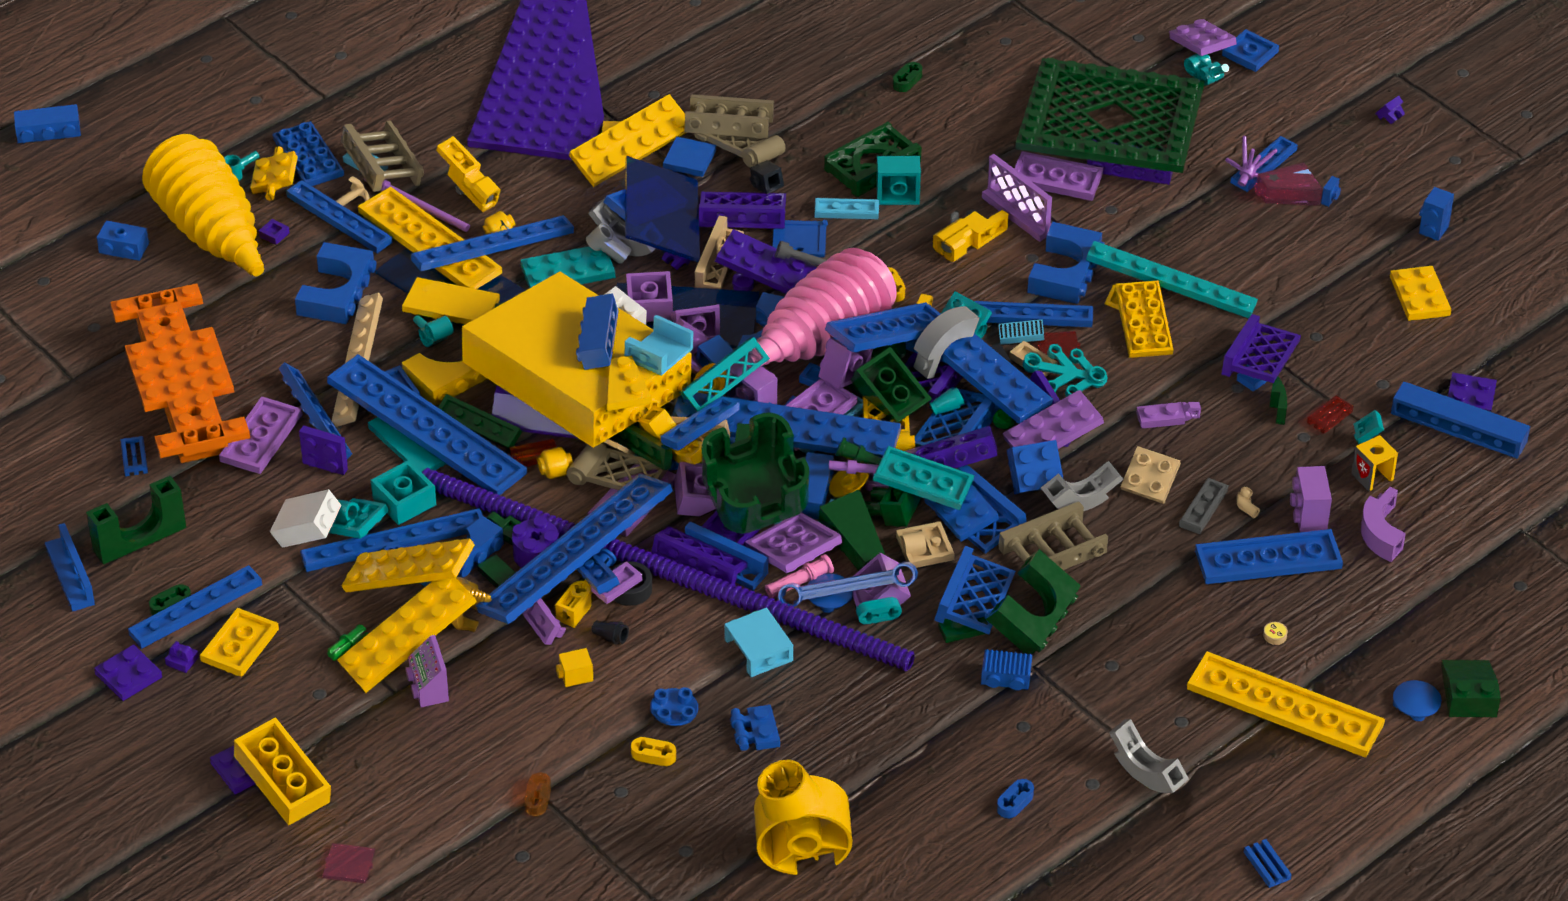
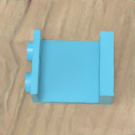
M656 315L654 316V329L649 336L642 341L632 337L625 340L624 356H632L636 365L662 376L693 349V331Z
M767 608L754 611L749 615L725 623V641L728 643L734 640L747 658V672L750 677L793 661V644Z

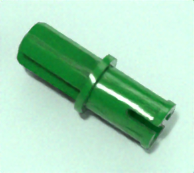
M359 624L348 634L341 635L340 640L328 648L327 656L333 661L339 659L368 635V632L362 634L367 629Z

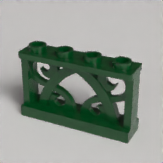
M886 122L825 155L824 171L831 173L851 190V194L857 198L874 189L877 182V164H860L863 154L880 153L883 154L882 156H920L921 163L922 147L918 143L913 144L894 129L890 122ZM889 140L894 143L892 146H888Z

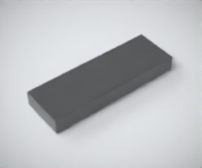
M1207 478L1181 518L1179 527L1201 534L1228 492L1229 485Z

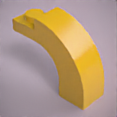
M653 406L638 420L647 433L660 441V436L677 426L664 408ZM694 440L679 451L672 449V459L677 463L687 462L693 465L702 461L701 448L703 442Z

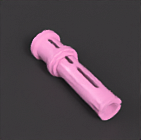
M823 554L820 556V559L812 563L806 562L803 564L802 568L765 585V591L769 598H775L778 596L779 590L788 583L801 585L816 579L820 575L832 574L834 572L833 564L830 558Z

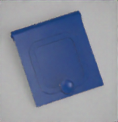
M785 220V229L774 228L773 247L777 249L779 242L784 241L789 243V246H792L794 250L800 249L803 250L801 252L816 257H825L826 227L828 222L827 220Z

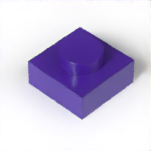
M271 219L259 230L260 238L275 245L289 234V227L274 219Z

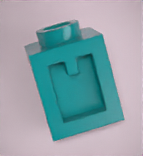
M1376 410L1353 424L1355 429L1354 437L1358 444L1364 443L1384 431L1381 415Z

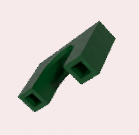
M171 476L149 484L152 499L151 509L141 522L132 527L120 528L118 516L108 503L86 512L92 549L103 565L187 528L181 489Z
M1040 549L1026 559L1017 574L1041 596L1045 609L1044 616L1040 617L1029 613L1012 597L1007 595L995 605L986 618L990 624L1027 655L1033 654L1035 651L1039 653L1045 648L1048 643L1046 638L1053 635L1057 630L1058 626L1056 623L1060 622L1067 615L1068 611L1066 608L1078 598L1076 593L1081 587L1079 583Z

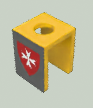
M1380 435L1355 447L1352 475L1368 491L1373 490L1376 468L1391 482L1394 480L1398 452ZM1373 447H1375L1374 454L1370 451Z

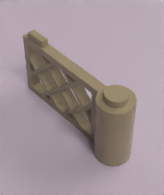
M695 133V138L704 142L708 141L742 157L744 163L749 168L782 155L786 149L783 139L778 135H773L769 138Z
M601 443L594 448L587 444L568 468L567 476L576 485H584L586 482L620 490L632 480L631 475L643 473V475L661 480L669 469L662 470L642 457L609 449L604 443ZM610 457L619 459V461L607 463ZM631 464L639 465L638 467H634L631 469H627L626 467L627 465ZM623 467L624 471L612 474L611 470ZM652 469L658 470V472L649 475L646 472ZM607 471L608 475L603 477L596 476L602 472ZM624 477H627V478H628V481H624V482H617V481H616L617 479H620V478H624Z

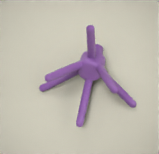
M1243 136V166L1229 158H1226L1225 161L1240 170L1239 174L1241 177L1238 181L1240 186L1244 187L1248 180L1253 179V177L1273 181L1268 179L1270 176L1256 173V171L1277 153V149L1272 150L1262 160H1260L1261 155H1257L1253 161L1255 149L1252 148L1247 162L1246 136Z

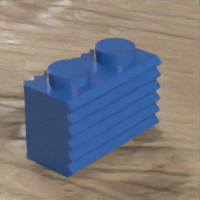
M986 649L984 652L981 684L992 688L1001 686L1010 687L1014 690L1029 689L1032 655H1027L1026 653L1018 654L1016 652L1008 653L1007 651L999 652L997 650L989 651Z

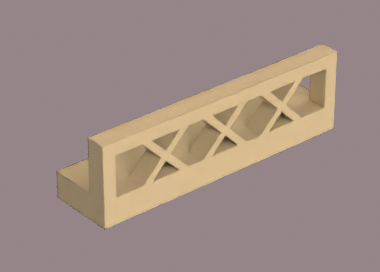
M725 216L718 217L696 267L695 288L720 292L728 275L729 268L724 266L721 269L715 270L713 267L718 264L715 262L716 256L726 241L725 237L729 236L733 230L727 228V217ZM714 277L718 280L717 284L707 282V280Z

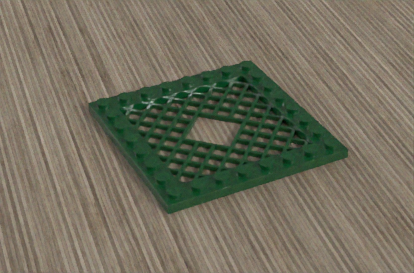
M1042 58L1016 140L1015 149L1183 173L1205 81L1197 78H1182L1176 75H1160L1155 72H1139L1134 69L1124 70L1113 66L1103 67L1092 63L1082 64L1075 61ZM1070 81L1072 84L1065 85L1063 82ZM1090 84L1092 87L1086 88L1083 85ZM1076 87H1078V88L1080 89L1079 91H1076V92H1074V91L1072 90L1073 88H1076ZM1111 87L1112 90L1106 91L1104 88ZM1130 89L1133 92L1127 94L1124 91ZM1098 90L1101 93L1095 95L1092 92ZM1066 91L1069 94L1063 96L1060 92ZM1151 92L1153 95L1148 97L1145 93ZM1119 93L1121 96L1116 98L1113 94ZM1087 94L1089 97L1082 98L1080 95ZM1171 95L1174 98L1168 100L1165 96ZM1139 96L1142 99L1136 101L1133 97ZM1107 97L1110 100L1103 101L1101 98ZM1075 98L1078 101L1071 102L1068 99ZM1160 99L1163 102L1156 103L1153 100ZM1095 100L1098 103L1095 105H1091L1089 102ZM1128 100L1131 103L1124 104L1121 101ZM1064 102L1065 105L1059 106L1057 103ZM1149 103L1151 106L1144 107L1142 104ZM1082 104L1086 106V108L1083 109L1077 107ZM1116 104L1136 120L1106 129L1086 113ZM1167 105H1168L1169 107H1171V109H1168V110H1165L1164 108H1162V107L1167 106ZM1136 106L1139 110L1133 111L1130 108ZM1070 108L1074 110L1073 112H1070V113H1068V112L1066 111V109H1070ZM1157 109L1159 113L1153 114L1151 111ZM1060 112L1062 115L1056 117L1054 113ZM1145 113L1148 116L1142 118L1139 115ZM1081 115L1083 118L1077 120L1074 116ZM1166 116L1168 119L1163 121L1160 117ZM1069 119L1071 122L1065 124L1062 120ZM1154 120L1157 123L1151 125L1148 121ZM1090 122L1092 125L1085 126L1083 123ZM1057 123L1060 126L1052 127L1050 124ZM1143 124L1145 127L1138 128L1136 125ZM1077 125L1080 128L1077 130H1073L1071 127ZM1164 127L1166 130L1159 131L1156 128ZM1131 128L1134 131L1127 132L1124 129ZM1065 129L1068 132L1065 134H1061L1059 131ZM1099 129L1101 132L1094 133L1091 130ZM1151 130L1154 133L1151 135H1147L1145 132ZM1118 131V132L1121 133L1122 135L1115 136V135L1112 134V133ZM1086 132L1089 135L1086 137H1082L1080 134ZM1138 134L1142 136V138L1139 139L1133 137ZM1105 135L1109 137V139L1106 140L1100 138ZM1160 137L1163 141L1157 142L1154 139ZM1126 138L1130 140V142L1127 143L1121 141ZM1147 141H1148L1149 143H1151V145H1148V146H1145L1144 144H1142V143L1147 142Z

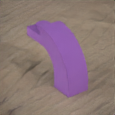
M1389 487L1384 493H1380L1377 499L1372 496L1368 497L1364 505L1361 522V534L1366 545L1375 554L1389 562H1392L1403 550L1406 533L1391 526L1384 519L1396 505L1398 490Z

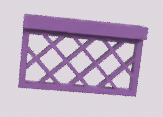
M995 154L989 156L988 189L982 191V199L998 211L1004 210L1007 212L1008 218L1037 241H1042L1047 237L1052 224L1050 223L1052 197Z

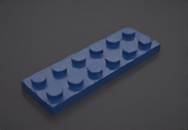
M925 302L827 322L825 331L832 335L835 340L846 346L849 351L859 352L918 339L924 329L941 313Z
M975 333L973 337L960 338L951 343L941 356L942 360L1018 424L1052 405V397Z
M1332 529L1196 544L1195 552L1205 584L1342 569L1343 566Z

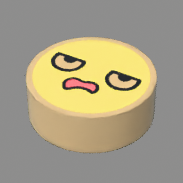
M1280 622L1268 623L1264 627L1263 632L1265 641L1273 645L1284 643L1287 639V627Z

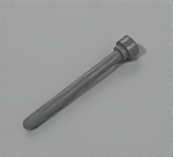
M784 241L779 242L775 253L776 258L784 260L791 257L816 266L827 261L794 250L792 246H789V243Z

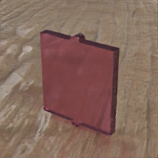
M332 843L329 856L325 858L326 866L323 878L366 883L369 871L373 869L372 861L375 848Z

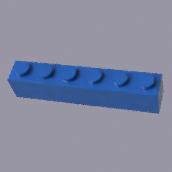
M1404 381L1393 398L1391 411L1393 415L1517 459L1528 441L1529 425Z

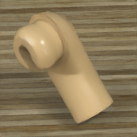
M1242 487L1241 491L1237 494V506L1252 518H1256L1260 509L1251 503L1253 492L1248 487Z

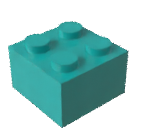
M877 156L876 192L879 205H920V156Z
M410 460L371 479L373 500L386 503L389 510L387 514L398 525L437 505L435 485Z

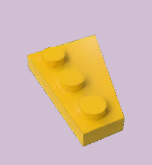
M622 356L611 359V365H609L607 411L651 404L652 396L633 357Z

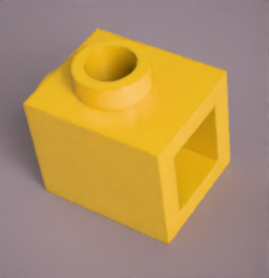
M587 648L559 654V664L556 665V672L559 679L563 678L565 687L593 681V664Z

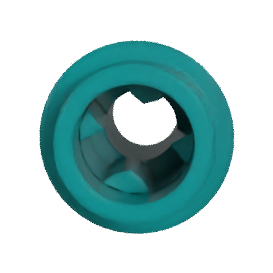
M956 387L948 389L933 402L929 403L934 415L961 408L960 405L964 404V400Z

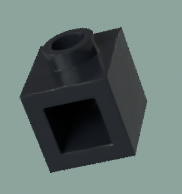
M766 160L750 168L751 184L760 191L768 194L784 187L781 167Z

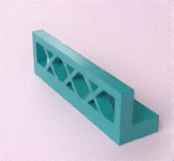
M751 337L679 393L684 399H688L698 412L723 396L770 358L757 340ZM755 348L762 359L757 363L747 362L748 352ZM744 356V361H738ZM734 363L743 364L742 374L739 377L729 376L730 367ZM751 365V367L748 370H746V366ZM726 370V375H720ZM716 377L725 378V386L721 391L712 390L713 380ZM729 379H735L730 384H728ZM709 383L708 389H704L703 387ZM698 391L708 392L707 401L701 406L692 397ZM711 392L717 393L711 398Z

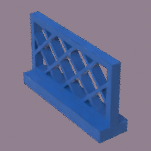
M957 388L964 400V404L960 406L967 405L968 408L959 411L955 409L952 410L953 413L943 416L932 413L915 436V448L987 427L993 421L996 411L1001 408L984 394ZM977 401L982 402L981 404L973 407L970 404ZM972 414L969 419L961 420L960 418ZM957 419L958 421L949 425L946 424V421ZM939 423L943 425L942 427L931 429L933 425ZM962 428V430L958 433L951 434L950 432L952 430ZM945 432H946L947 435H948V436H945V437H942V438H938V439H936V437H935V435H939V434H942V433H945ZM932 438V441L921 442L922 439Z
M965 465L958 467V470L975 475L972 485L999 515V519L994 522L993 529H982L967 538L986 554L999 544L1000 532L1027 522L1026 514L970 466ZM924 498L925 503L935 511L934 507L939 504ZM997 522H1007L1010 526L1006 529H997ZM980 535H993L992 540L987 544L980 541Z
M965 546L940 601L934 620L943 623L946 618L990 634L993 625L989 622L988 625L978 622L976 618L984 617L986 619L993 610V608L986 609L983 605L984 603L991 602L993 607H995L999 601L1005 598L1016 571L972 555L974 549ZM973 564L982 567L984 571L977 572ZM996 574H1001L1008 578L998 580ZM989 576L992 582L984 583L982 577ZM975 579L978 585L970 586L967 581ZM997 588L1000 593L993 595L989 589ZM983 591L986 597L978 598L975 592ZM969 594L972 600L964 601L961 595ZM976 605L980 611L972 613L969 607ZM962 608L965 615L957 614L953 610Z

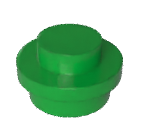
M1002 409L997 410L993 416V423L998 428L1008 429L1015 424V420Z

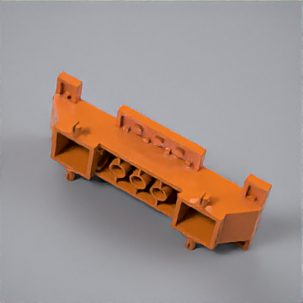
M197 283L110 302L116 323L136 319L141 342L126 345L125 352L145 412L164 408L170 425L171 433L154 436L160 458L178 455L180 462L186 463L220 455L222 450L228 447V443L250 438V431L245 417L222 421L214 397L234 393V386L213 327L190 331L183 308L203 304L202 295Z

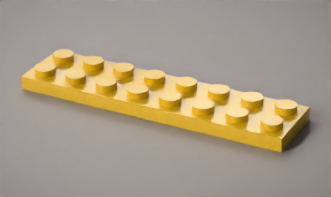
M392 187L387 188L358 206V212L413 253L464 240ZM486 255L435 268L458 286L478 289L502 274V267Z
M1208 651L1187 683V689L1365 758L1385 722L1384 718Z

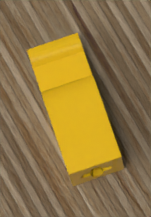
M586 580L576 581L571 584L555 604L556 619L575 628L591 607V595L593 592H591V585Z

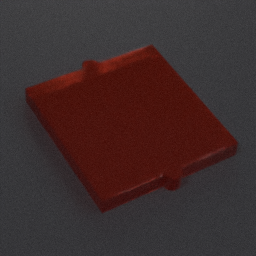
M1076 331L1044 333V340L1038 341L1037 349L1047 355L1050 345L1058 344L1062 348V352L1069 359L1071 350L1079 349L1080 343L1077 341Z

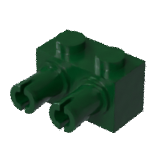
M890 486L888 488L873 487L870 494L873 502L865 501L870 516H882L885 526L907 527L922 497Z

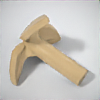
M352 176L349 178V181L352 182L351 191L336 200V202L344 206L358 196H362L365 201L369 200L370 197L361 181Z

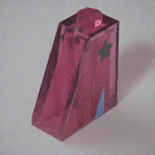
M1304 162L1258 174L1255 191L1265 203L1314 206L1321 204L1322 187Z

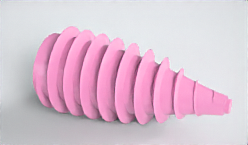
M847 248L840 253L832 255L827 261L821 263L815 270H812L805 278L801 279L778 302L775 311L768 317L767 325L763 328L761 337L757 339V342L770 358L764 364L768 365L773 361L782 362L784 359L795 362L799 358L810 360L814 356H823L826 352L825 346L827 341L833 337L825 331L827 322L892 309V305L896 300V285L891 272L883 261L874 254L862 249ZM755 348L748 352L747 362L757 363L762 359Z

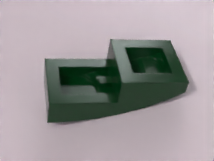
M1278 376L1272 385L1269 407L1278 408L1276 424L1285 425L1287 394Z

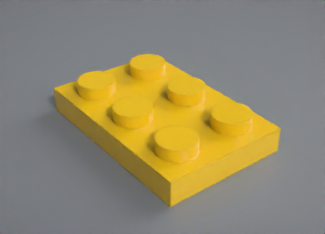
M1433 266L1391 270L1390 278L1408 321L1451 315V307Z
M237 608L200 654L201 662L242 677L279 630L278 623Z

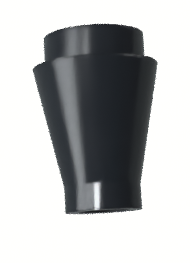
M596 620L592 625V633L618 645L619 643H625L627 640L629 628L620 621Z

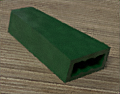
M859 490L820 506L818 521L841 535L842 543L838 547L858 571L879 553L885 555Z

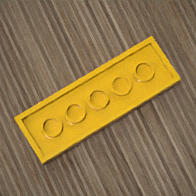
M668 94L571 150L569 157L590 184L595 187L674 141L676 136L681 137L686 134L685 113L671 95Z
M469 538L369 553L364 552L357 557L355 564L348 572L341 586L345 592H354L456 578L475 545Z
M457 578L432 581L337 659V661L363 691L367 693L406 661L431 635L436 636L477 601Z

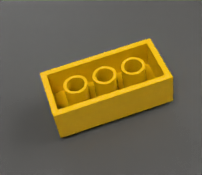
M276 717L234 740V757L288 825L330 803L331 786Z

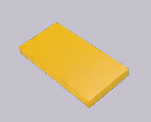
M417 277L402 305V311L434 319L447 316L454 323L467 324L494 309L495 304L500 300V294Z
M1159 280L1115 284L1129 358L1172 355L1173 345Z

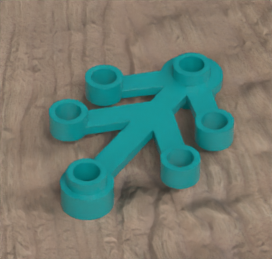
M1058 344L1050 345L1047 355L1051 359H1057L1061 365L1042 362L1041 357L1032 352L1026 354L1022 362L1023 368L1029 373L1040 370L1061 375L1054 380H1048L1055 393L1059 387L1075 378L1083 379L1078 384L1067 387L1065 391L1066 397L1072 394L1069 391L1076 392L1080 390L1082 392L1090 386L1095 388L1103 387L1108 379L1106 371L1099 366L1093 367L1083 356L1084 354L1080 349H1072L1068 359ZM1073 363H1074V364H1078V363H1079V365L1083 368V370L1077 369V368L1073 365Z

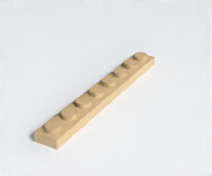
M379 292L360 298L345 363L357 354L369 361L383 301ZM338 391L332 423L338 427L354 422L359 404Z

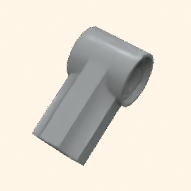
M600 223L586 237L589 247L595 251L602 250L617 263L622 264L631 252V248L615 237L614 231L606 223Z

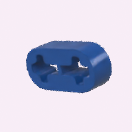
M1027 779L1015 781L998 798V814L1003 818L1009 819L1017 816L1033 799V783Z

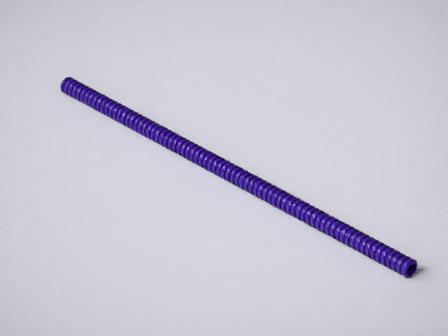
M425 468L422 471L435 485V492L441 495L444 494L446 497H451L454 500L457 499L459 502L463 501V503L470 506L482 508L483 511L495 512L502 518H507L510 515L516 520L523 522L534 519L537 516H544L547 518V521L556 526L559 538L575 526L573 522L569 523V521L562 520L559 517L556 518L554 515L550 516L549 513H544L541 510L537 511L536 508H531L528 505L525 506L509 498L506 499V497L493 494L491 491L487 492V490L481 489L478 486L469 485L467 482H462L459 479L456 480L454 477L450 478V476L444 475L441 472L438 473L430 468ZM618 539L609 542L603 547L615 555L617 562L641 563L654 576L659 575L662 579L672 580L675 584L685 585L688 589L698 590L701 594L711 595L712 598H717L720 601L724 600L727 604L730 603L733 606L737 604L738 608H743L746 611L750 609L751 613L767 608L777 623L783 622L785 626L796 627L798 631L809 632L811 636L816 635L819 639L822 637L825 641L829 639V642L832 644L836 642L838 646L842 645L843 648L849 647V650H856V653L859 654L862 652L864 656L869 655L872 659L876 657L877 661L882 660L885 664L889 662L890 666L896 665V668H903L904 671H908L913 665L914 652H908L905 648L901 650V647L898 645L894 647V644H887V641L884 640L881 642V639H874L873 636H867L866 633L861 634L858 630L854 632L853 628L848 629L845 625L841 627V624H834V621H828L826 618L821 619L818 615L814 617L813 613L808 614L805 610L801 612L800 608L795 609L792 605L788 607L787 603L781 604L779 600L768 599V596H762L760 593L755 594L752 590L742 589L739 585L729 584L726 580L716 579L713 575L703 574L702 571H697L694 568L690 569L689 566L684 567L681 563L671 562L668 558L658 557L655 553L645 552L644 549H639L636 546L632 547L631 544L626 545L625 542H620Z

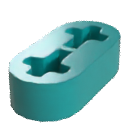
M888 597L863 602L856 607V613L860 623L872 624L896 619L901 615L902 609L897 598Z

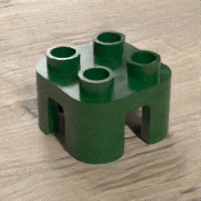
M761 413L750 418V435L744 440L730 444L729 434L724 427L710 432L703 440L701 448L702 479L723 525L733 532L750 533L800 514L808 504L809 466L805 457L795 458L792 429L789 423L778 414Z

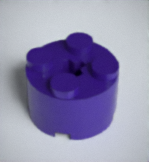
M537 516L513 527V557L519 567L523 568L559 539L556 526L547 521L546 517Z

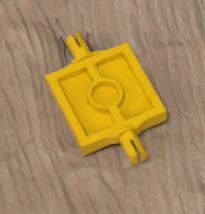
M278 146V148L275 147L273 156L256 160L250 187L253 194L266 192L265 198L271 201V199L274 200L276 190L293 184L298 158L295 151L283 153V148Z

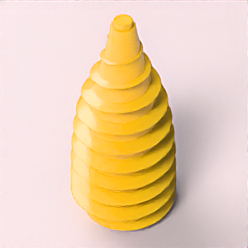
M191 134L176 135L158 145L150 154L142 175L143 185L148 193H150L152 199L167 214L168 218L176 224L177 228L185 233L192 242L197 243L201 249L210 252L215 257L224 258L228 262H235L238 267L243 268L250 275L255 277L261 275L264 272V264L257 250L258 243L255 241L257 230L254 227L255 217L251 212L250 202L246 199L245 191L239 185L238 178L233 174L231 167L225 162L223 155L218 152L216 145L209 140L199 139Z

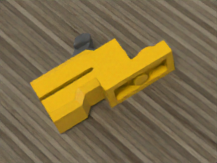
M454 136L439 144L436 151L450 165L448 176L457 184L455 187L456 192L460 195L465 194L482 212L495 206L501 189L488 176H484L479 171L481 164Z
M1001 210L995 215L990 216L989 219H986L976 211L965 218H959V213L953 212L951 213L950 225L933 235V248L942 256L944 255L946 259L954 262L965 255L967 248L971 245L979 249L1008 229V213Z

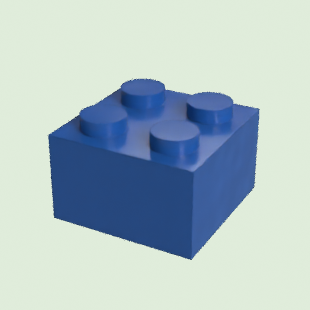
M1056 440L1006 449L1014 495L1042 490L1041 487L1058 473L1063 478Z

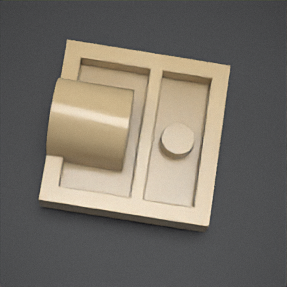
M1137 446L1120 486L1121 490L1164 504L1180 467V460Z
M941 521L896 530V538L906 562L912 563L916 568L954 560V551Z

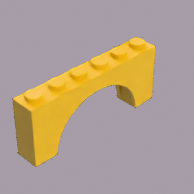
M418 353L402 362V369L416 386L420 395L435 406L440 405L446 394L455 397L488 379L463 363V361L439 362Z

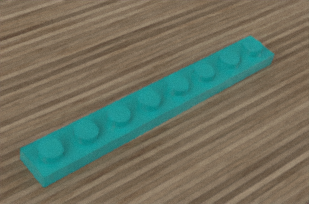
M1097 241L1093 242L1087 254L1086 260L1142 281L1159 280V285L1162 288L1246 318L1253 314L1258 301L1257 298Z

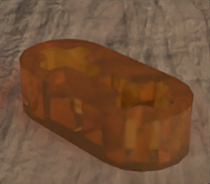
M535 773L529 778L525 794V810L529 815L539 816L547 810L551 792V780L546 773ZM539 783H542L541 788L537 789ZM535 799H539L537 805H534Z

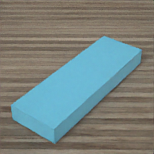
M815 198V218L879 219V200Z

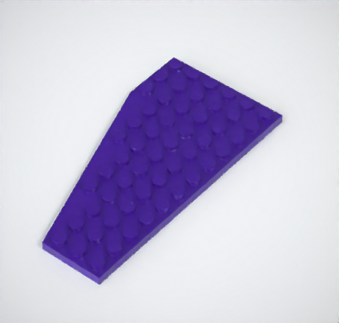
M521 0L467 140L468 147L572 160L569 157L570 151L599 135L604 121L587 1Z

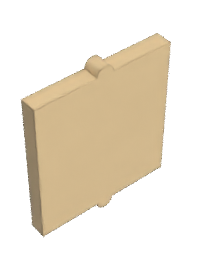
M609 439L602 442L624 453L635 454Z

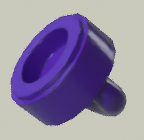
M737 272L733 275V289L739 293L750 292L754 288V279Z

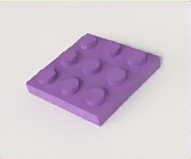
M800 513L745 541V546L768 557V563L788 573L796 570L797 567L806 562L814 560L815 557L824 552L832 550L835 546L842 543V538L839 533Z

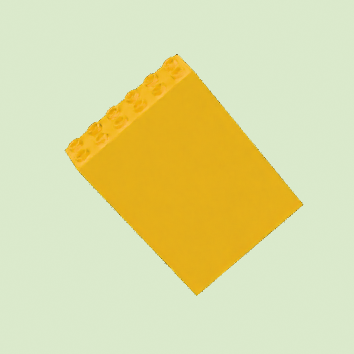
M559 271L462 326L463 363L594 448L638 422L653 406L662 407L681 395L679 392L691 384L692 354L690 352L686 354L662 376L637 365L652 396L651 404L607 411L609 366L584 370L582 361L579 362L576 355V349L579 348L578 335L582 332L580 322L584 319L583 307L586 306L587 297L599 295ZM619 308L612 359L624 356L625 340L629 337L642 341L653 332V329Z

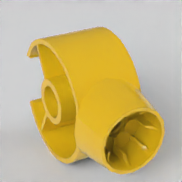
M779 760L766 767L758 777L757 787L759 795L754 804L756 844L761 860L774 870L797 875L798 860L811 857L819 860V855L834 852L835 864H840L848 856L852 848L849 800L846 792L829 779L809 775L802 765L793 760Z

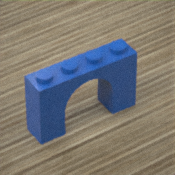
M1052 222L1046 237V251L1071 257L1078 264L1070 268H1055L1034 263L1028 277V293L1078 304L1081 296L1084 297L1086 294V283H1090L1092 280V269H1096L1098 265L1087 261V254L1094 241L1105 244V242H1102V233Z
M324 242L317 254L318 272L341 276L349 281L345 285L334 289L302 285L295 298L296 314L303 317L347 324L350 316H353L355 313L356 304L362 298L364 288L369 285L370 275L375 272L377 262L374 260L373 251Z

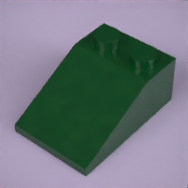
M891 347L858 368L851 378L852 383L863 397L880 411L884 412L890 419L894 420L895 423H899L932 399Z
M1441 660L1449 717H1497L1501 696L1498 679L1490 661Z

